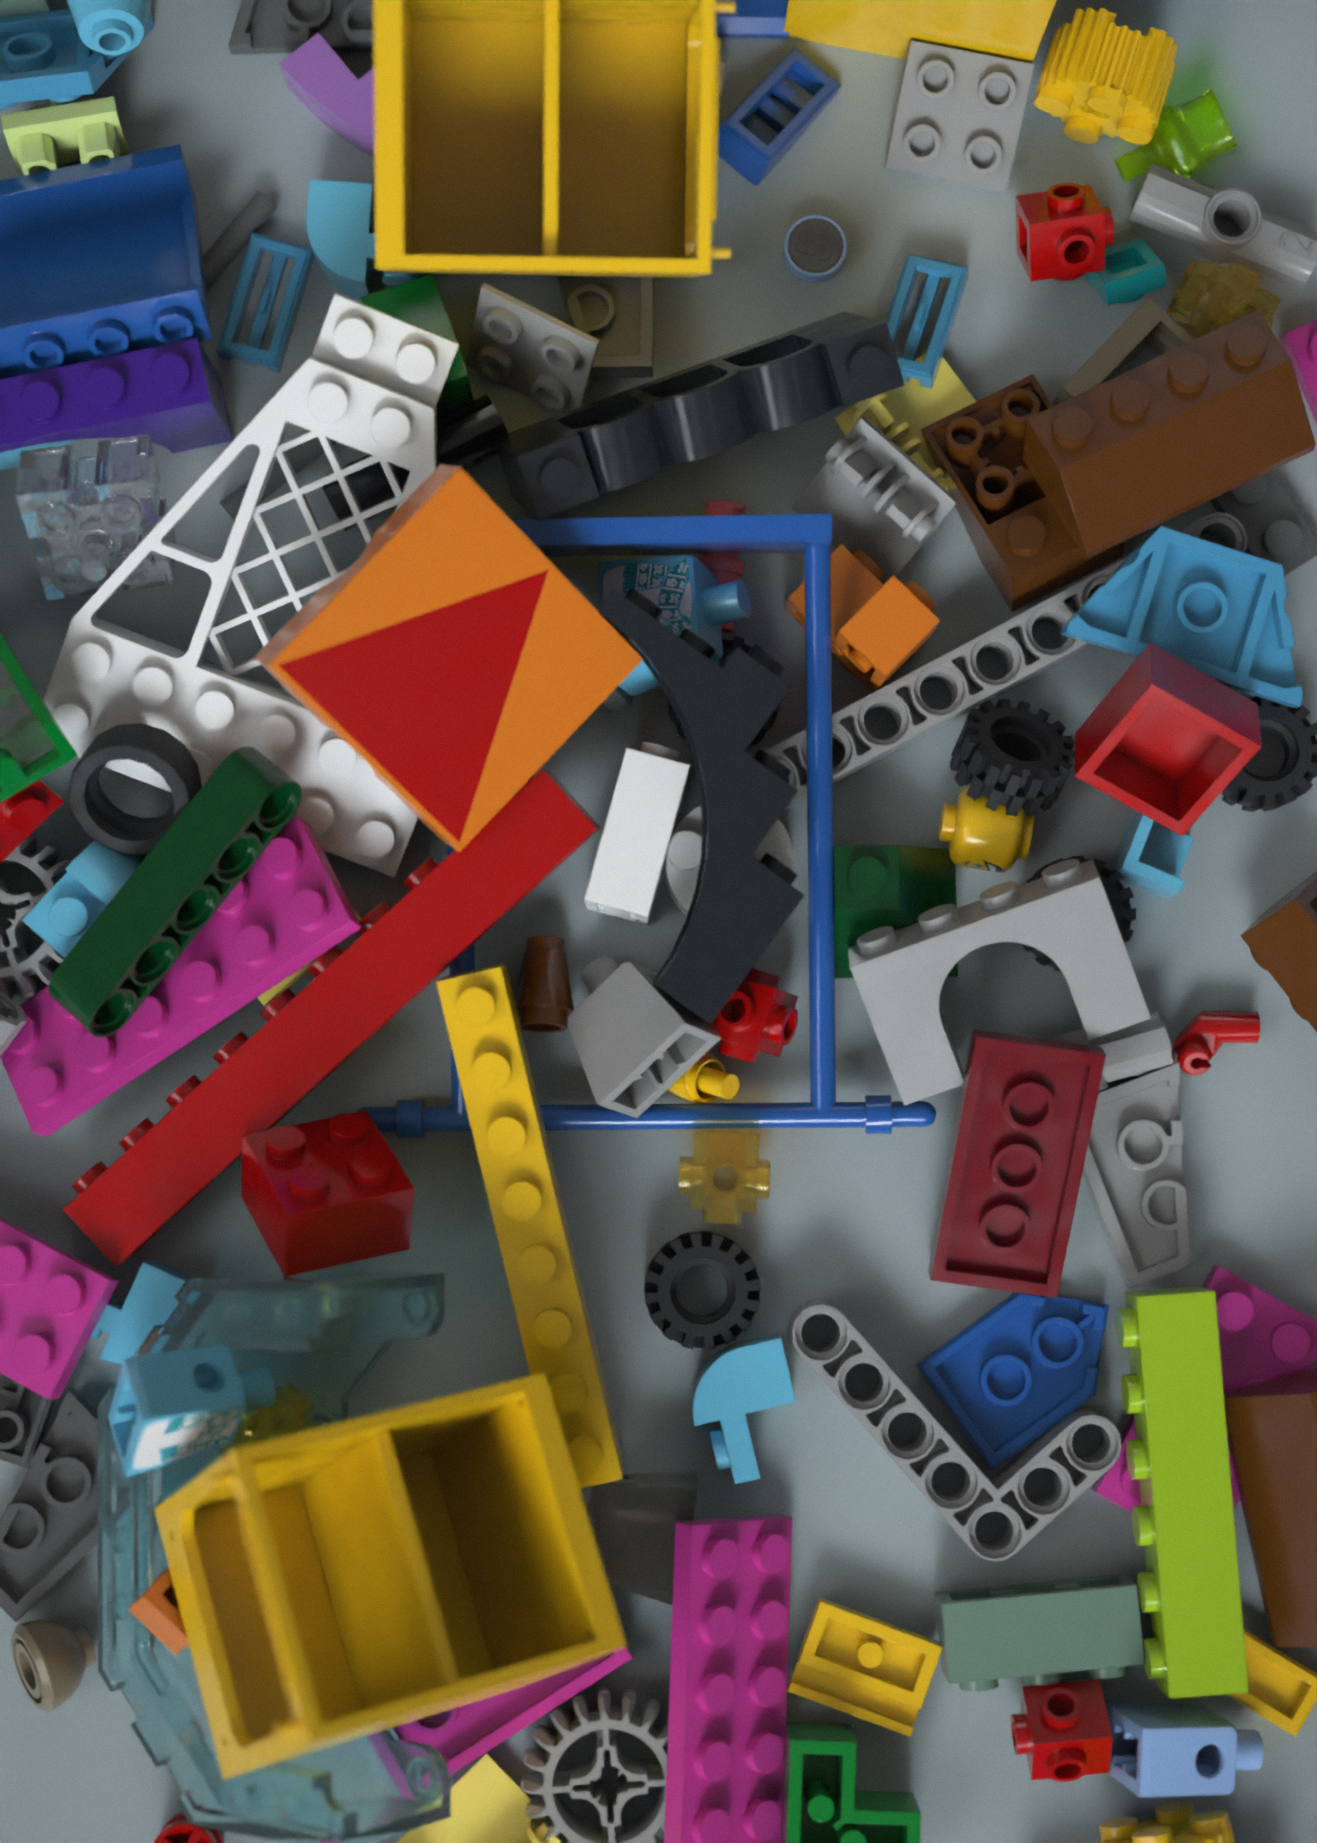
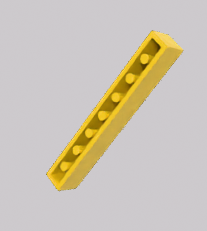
M506 963L444 976L436 984L530 1376L545 1372L579 1488L582 1489L623 1479L624 1458Z

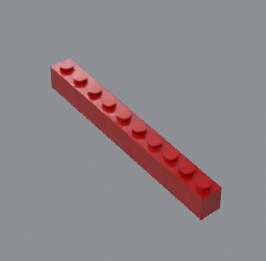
M543 769L536 776L533 775L460 852L454 850L440 864L430 857L404 880L403 884L410 892L396 905L390 908L385 901H382L359 921L362 928L358 930L362 936L343 952L338 945H335L316 960L307 970L315 979L300 993L295 995L288 988L267 1005L260 1013L267 1023L248 1039L241 1031L217 1051L213 1058L220 1066L203 1082L196 1075H193L181 1084L165 1100L172 1107V1110L156 1125L149 1118H146L132 1129L118 1143L125 1153L109 1168L102 1161H99L71 1186L79 1195L63 1210L115 1267L132 1257L242 1156L244 1134L272 1129L601 828L600 825L550 770Z

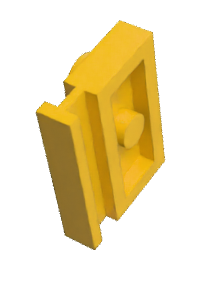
M818 1597L797 1656L794 1671L789 1678L787 1689L788 1692L911 1737L914 1730L913 1724L918 1710L922 1707L943 1647L939 1641Z

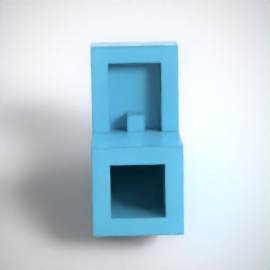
M309 179L306 216L307 233L319 267L334 287L350 297L361 300L360 297L372 294L373 278H382L384 284L394 287L431 275L387 273L376 269L375 190L373 183Z
M94 840L65 868L67 873L22 921L65 959L145 857L142 854L129 855L115 851Z
M156 1259L144 1261L125 1302L111 1296L91 1335L92 1338L99 1339L103 1331L110 1334L99 1359L123 1364L126 1358L164 1353L175 1347L193 1328L212 1284Z
M778 1332L739 1341L724 1347L705 1363L694 1384L691 1401L694 1426L720 1420L722 1429L709 1432L718 1470L731 1468L735 1484L760 1479L745 1414L796 1402L782 1340Z

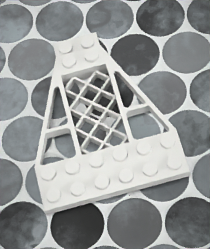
M334 294L312 356L306 360L72 618L43 700L76 751L77 757L81 758L97 735L110 728L122 724L142 723L167 731L187 747L198 764L203 786L230 753L241 747H253L289 775L301 787L302 797L299 806L285 826L299 817L311 826L323 851L395 878L418 817L375 776L370 765L335 731L324 726L282 684L283 690L241 674L261 664L255 658H252L235 666L220 632L251 619L264 647L272 638L261 614L291 601L298 612L305 605L303 596L328 585L350 568L347 567L339 571L324 536L357 522L368 546L373 534L366 518L398 505L397 510L437 469V403L460 343L340 294ZM289 422L310 430V432L282 443ZM318 437L334 472L301 486L285 451ZM330 439L372 456L343 468ZM248 445H257L260 449V454L222 557L210 558L169 542L166 536ZM277 458L292 491L260 504ZM380 461L395 497L362 511L347 475ZM391 463L410 470L404 490ZM338 480L353 515L320 529L305 493ZM295 498L311 533L279 547L263 512ZM255 519L269 551L238 564ZM315 541L330 575L298 589L283 554ZM152 551L203 570L211 578V588L187 652L96 617L97 611ZM273 559L288 593L260 606H256L241 573ZM231 581H233L246 608V612L216 624ZM209 641H211L222 666L203 659ZM124 759L111 760L104 766L172 793L164 778L146 764Z

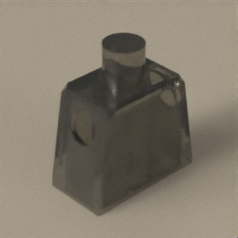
M696 1472L623 1473V1479L591 1487L589 1504L584 1503L608 1585L673 1605L675 1522L693 1520L699 1482Z

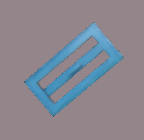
M256 233L251 234L217 348L220 357L230 360L232 358L241 359L244 364L255 367L258 364L267 367L269 371L280 373L315 257L312 249ZM265 251L274 255L247 345L237 342ZM288 258L294 259L295 263L269 350H261Z
M908 253L885 322H887L894 346L918 272L927 273L928 277L902 357H897L904 382H909L910 378L920 380V386L933 388L968 280V267ZM942 277L948 278L950 283L924 363L916 362L915 360Z

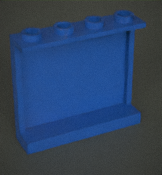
M180 144L0 180V380L198 338L200 343L212 340L196 195Z

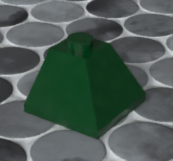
M906 845L833 846L835 979L854 978L849 966L848 948L857 945L856 941L861 935L884 926H891L894 931L912 926L919 922L918 917L922 913L940 905L953 904L957 909L956 864L950 858L949 849ZM958 962L951 969L947 977H958Z

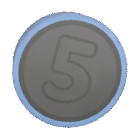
M820 215L803 217L796 221L787 232L783 248L785 264L789 271L802 281L809 283L827 281L839 272L844 263L847 251L846 237L841 227L830 218Z

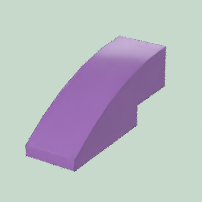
M318 32L279 63L287 88L316 118L346 142L375 159L374 68L360 79H357Z

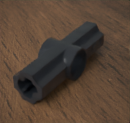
M488 394L437 419V468L443 464L459 466L465 471L497 454L493 438L507 434L508 431ZM368 454V455H366V456H364V457H362V458H360V459H358V460H356V461H353V462H351V463L345 465L343 468H345V467H347V466H349V465H351V464H354V463H356V462H358V461H361V460H363V459H365V458H367V457H370V456H372V455ZM380 461L347 475L362 511L395 497ZM391 463L404 490L410 470ZM338 480L321 486L339 521L353 515ZM386 509V510H384V511H382V512H379V513H377V514H375V515H373V516H370V517L366 518V520H369V519H371V518H373V517H375V516H377V515H379V514H381V513H383V512H385V511H387V510H389V509ZM356 522V523H354V524H352V525H350V526H347V527H345V528H343V529H344V531L346 532V531H348V530L354 528V527L357 526L358 524H357V522Z

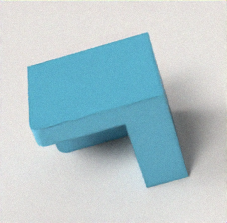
M1138 812L1129 820L1110 871L1116 869L1123 876L1120 880L1164 898L1172 897L1181 893L1185 880L1179 878L1194 838L1186 834L1181 836Z

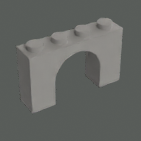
M1068 859L1055 863L1043 870L1042 878L1017 886V883L1012 881L994 885L980 894L979 901L957 909L953 904H944L931 908L918 917L919 922L896 931L891 926L873 929L861 935L856 941L857 945L848 948L850 970L904 1106L963 1085L964 1076L961 1061L940 1010L939 1000L944 981L954 965L965 955L982 946L998 942H1014L1034 947L1050 957L1065 976L1088 1040L1151 1019L1093 860L1081 864L1078 859Z

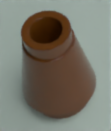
M533 936L527 938L526 951L524 952L514 996L521 1030L552 1033L568 1029V1017L574 1011L567 958L564 952L565 940L553 936Z

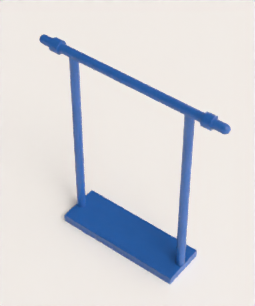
M832 514L511 519L546 557L804 552L810 1102L652 1104L638 1118L598 1104L539 1105L545 1131L865 1128V1134H892V1127H927L931 1125L936 1119V1110L931 1103L926 1101H916L904 1106L902 1101H892L891 1095H865V1102H836L830 575ZM448 844L447 857L455 850ZM475 943L449 966V975L475 969ZM452 1046V1106H425L424 1100H397L396 1106L362 1107L356 1111L367 1110L380 1132H396L397 1138H424L425 1132L472 1131Z

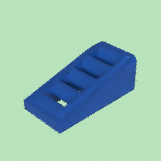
M793 46L721 122L718 128L717 155L750 183L759 185L835 97L842 85ZM788 76L811 94L813 98L809 102L784 82L786 77ZM772 95L796 116L792 118L769 97ZM753 116H758L773 130H775L778 133V135H773L769 130H767L758 121H756L753 118Z

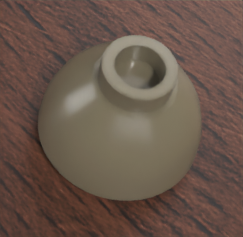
M47 1620L28 1621L18 1624L11 1637L12 1656L22 1686L32 1703L37 1708L46 1712H51L58 1708L74 1694L81 1684L85 1668L95 1664L97 1660L93 1641L87 1630L82 1626L71 1630L58 1622Z

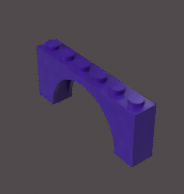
M198 338L1 379L0 453L38 444L95 438L147 441L161 445L172 453H178L234 441L222 381Z

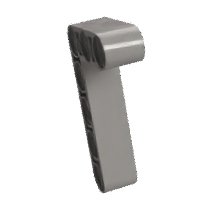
M813 1300L797 1307L791 1315L788 1325L789 1337L799 1354L970 1549L982 1559L996 1562L1006 1560L1015 1555L1106 1473L1119 1458L1122 1444L1120 1434L1115 1425L1094 1410L1077 1408L1036 1438L991 1480H988L837 1308L828 1302ZM816 1314L829 1315L833 1318L836 1325L834 1339L823 1348L809 1347L802 1340L801 1331L803 1324L808 1318ZM857 1364H871L878 1371L879 1380L876 1388L866 1396L857 1397L849 1394L845 1389L844 1382L847 1372ZM906 1412L918 1415L921 1421V1430L915 1441L907 1445H898L890 1441L888 1428L895 1416ZM1087 1424L1098 1425L1102 1436L1099 1448L1089 1456L1076 1455L1072 1447V1439L1078 1428ZM945 1462L959 1463L963 1467L964 1478L959 1488L952 1493L946 1494L933 1490L931 1479L936 1468ZM1044 1467L1051 1469L1054 1475V1485L1050 1493L1041 1499L1027 1498L1023 1487L1027 1475L1036 1468ZM997 1511L1003 1513L1006 1516L1007 1525L1001 1538L987 1543L979 1541L975 1535V1527L979 1518L987 1512Z

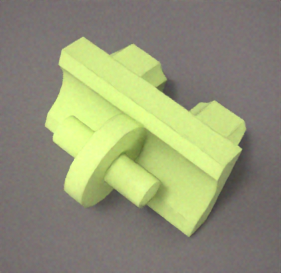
M114 96L93 100L90 97L69 102L51 101V104L30 107L27 111L1 115L2 130L17 172L22 171L24 176L59 169V164L77 161L85 164L129 153L126 135L121 125Z

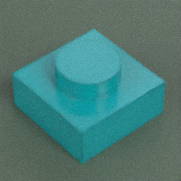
M1142 238L1105 249V270L1085 273V279L1107 306L1115 303H1131L1141 299L1146 293L1167 287L1164 263Z

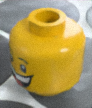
M968 785L960 791L956 804H943L937 839L949 842L950 858L958 866L1006 873L1013 867L1016 860L1025 861L1028 856L1033 834L1034 815L1027 816L1022 807L1017 816L1006 815V806L998 804L996 811L986 808L985 805L988 799L981 795L974 801L967 795L970 787Z

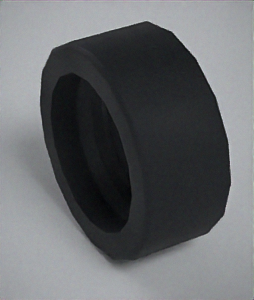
M142 723L116 725L97 735L72 771L68 794L73 815L84 831L93 839L109 849L129 855L149 854L202 788L198 764L187 747L167 731ZM130 759L146 764L158 772L172 791L173 800L170 809L161 817L140 818L126 814L108 800L100 787L99 775L106 763L111 760Z

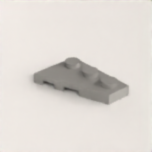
M1180 1062L1148 1072L1101 1090L1098 1093L1082 1175L1125 1286L1130 1289L1191 1266L1187 1188L1184 1187L1182 1162L1184 1132L1183 1120H1180L1178 1085H1181Z

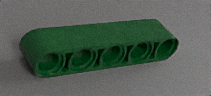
M241 747L230 753L57 967L50 979L48 986L49 995L95 1037L103 1038L120 1030L293 816L302 797L299 784L253 747Z

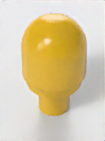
M705 1053L667 1091L675 1097L693 1103H708L717 1097L729 1100L735 1097L739 1090V1079L736 1075L725 1072L723 1064L714 1055Z

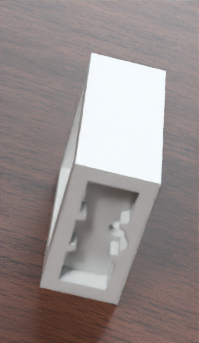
M648 742L642 743L640 751L626 748L585 897L587 910L648 926L666 862L668 844L675 829L688 781L690 765L678 761L680 752Z

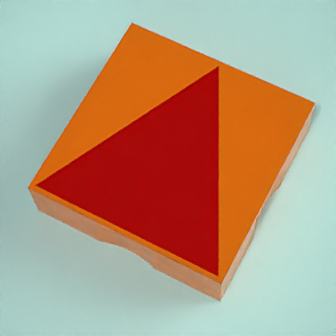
M443 464L379 527L355 563L337 579L320 588L254 656L322 724L335 731L370 765L375 776L438 838L458 852L477 835L643 660L461 467Z

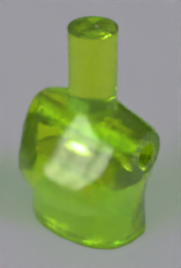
M1210 88L1204 94L1191 101L1164 107L1152 140L1148 144L1120 156L1114 162L1124 183L1147 172L1151 164L1161 165L1166 170L1188 178L1201 171L1214 159L1236 150L1238 147L1220 105Z

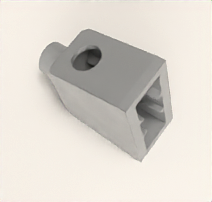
M604 956L593 960L584 968L582 980L591 994L570 1014L568 1027L598 1105L638 1118L721 1039V1036L711 1024L652 982L658 972L633 961L622 963L619 966L614 958Z

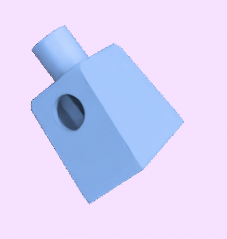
M1105 1700L1113 1735L1110 1773L1107 1774L1139 1797L1229 1795L1235 1788L1236 1770L1257 1771L1262 1765L1263 1744L1259 1732L1250 1729H1236L1234 1724L1206 1707Z

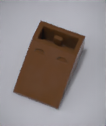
M1033 374L921 429V434L937 468L941 467L944 471L942 479L947 486L948 492L958 500L955 507L980 561L1011 612L1123 557L1125 543L1123 541L1085 559L1024 462L1023 453L1027 419L1053 407Z

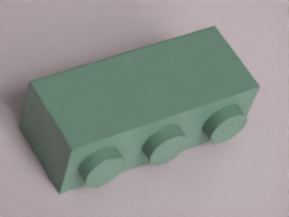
M1126 1574L934 1592L938 1637L943 1647L940 1654L942 1671L949 1684L959 1683L960 1690L970 1692L992 1690L999 1686L998 1679L1024 1677V1683L1029 1685H1049L1063 1681V1673L1085 1670H1088L1089 1677L1118 1678L1128 1674L1127 1666L1145 1665L1137 1584Z

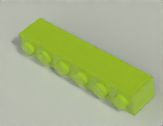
M1202 1286L1124 1292L1125 1308H1117L1116 1332L1120 1347H1128L1130 1374H1122L1121 1394L1124 1410L1127 1414L1134 1413L1136 1439L1127 1441L1126 1456L1130 1477L1132 1480L1139 1479L1141 1505L1132 1507V1528L1136 1545L1145 1546L1147 1572H1138L1137 1575L1140 1607L1143 1613L1150 1612L1152 1638L1143 1639L1145 1672L1148 1679H1155L1156 1685L1169 1699L1249 1693L1215 1291Z

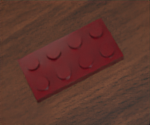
M973 1029L928 1267L930 1280L1057 1298L1106 1058L1102 1047Z

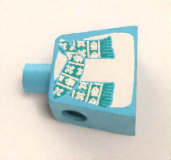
M673 555L598 562L600 606L613 589L623 596L627 594L630 588L636 590L662 610V614L657 621L677 636L683 628H686L711 645L716 652L710 660L715 664L718 663L723 655L721 624L747 619L751 616V599L745 583L742 580L719 585L716 576L695 556ZM643 661L619 685L621 689L631 696L660 686Z
M222 1344L124 1359L108 1419L125 1477L227 1447L234 1442L244 1412L274 1405V1383L271 1373L266 1366L237 1372L230 1349Z

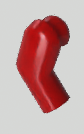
M1203 1011L1196 1014L1175 1038L1172 1048L1174 1061L1180 1062V1068L1186 1074L1201 1075L1211 1067L1209 1061L1223 1043H1258L1260 1037V1017L1258 1012Z

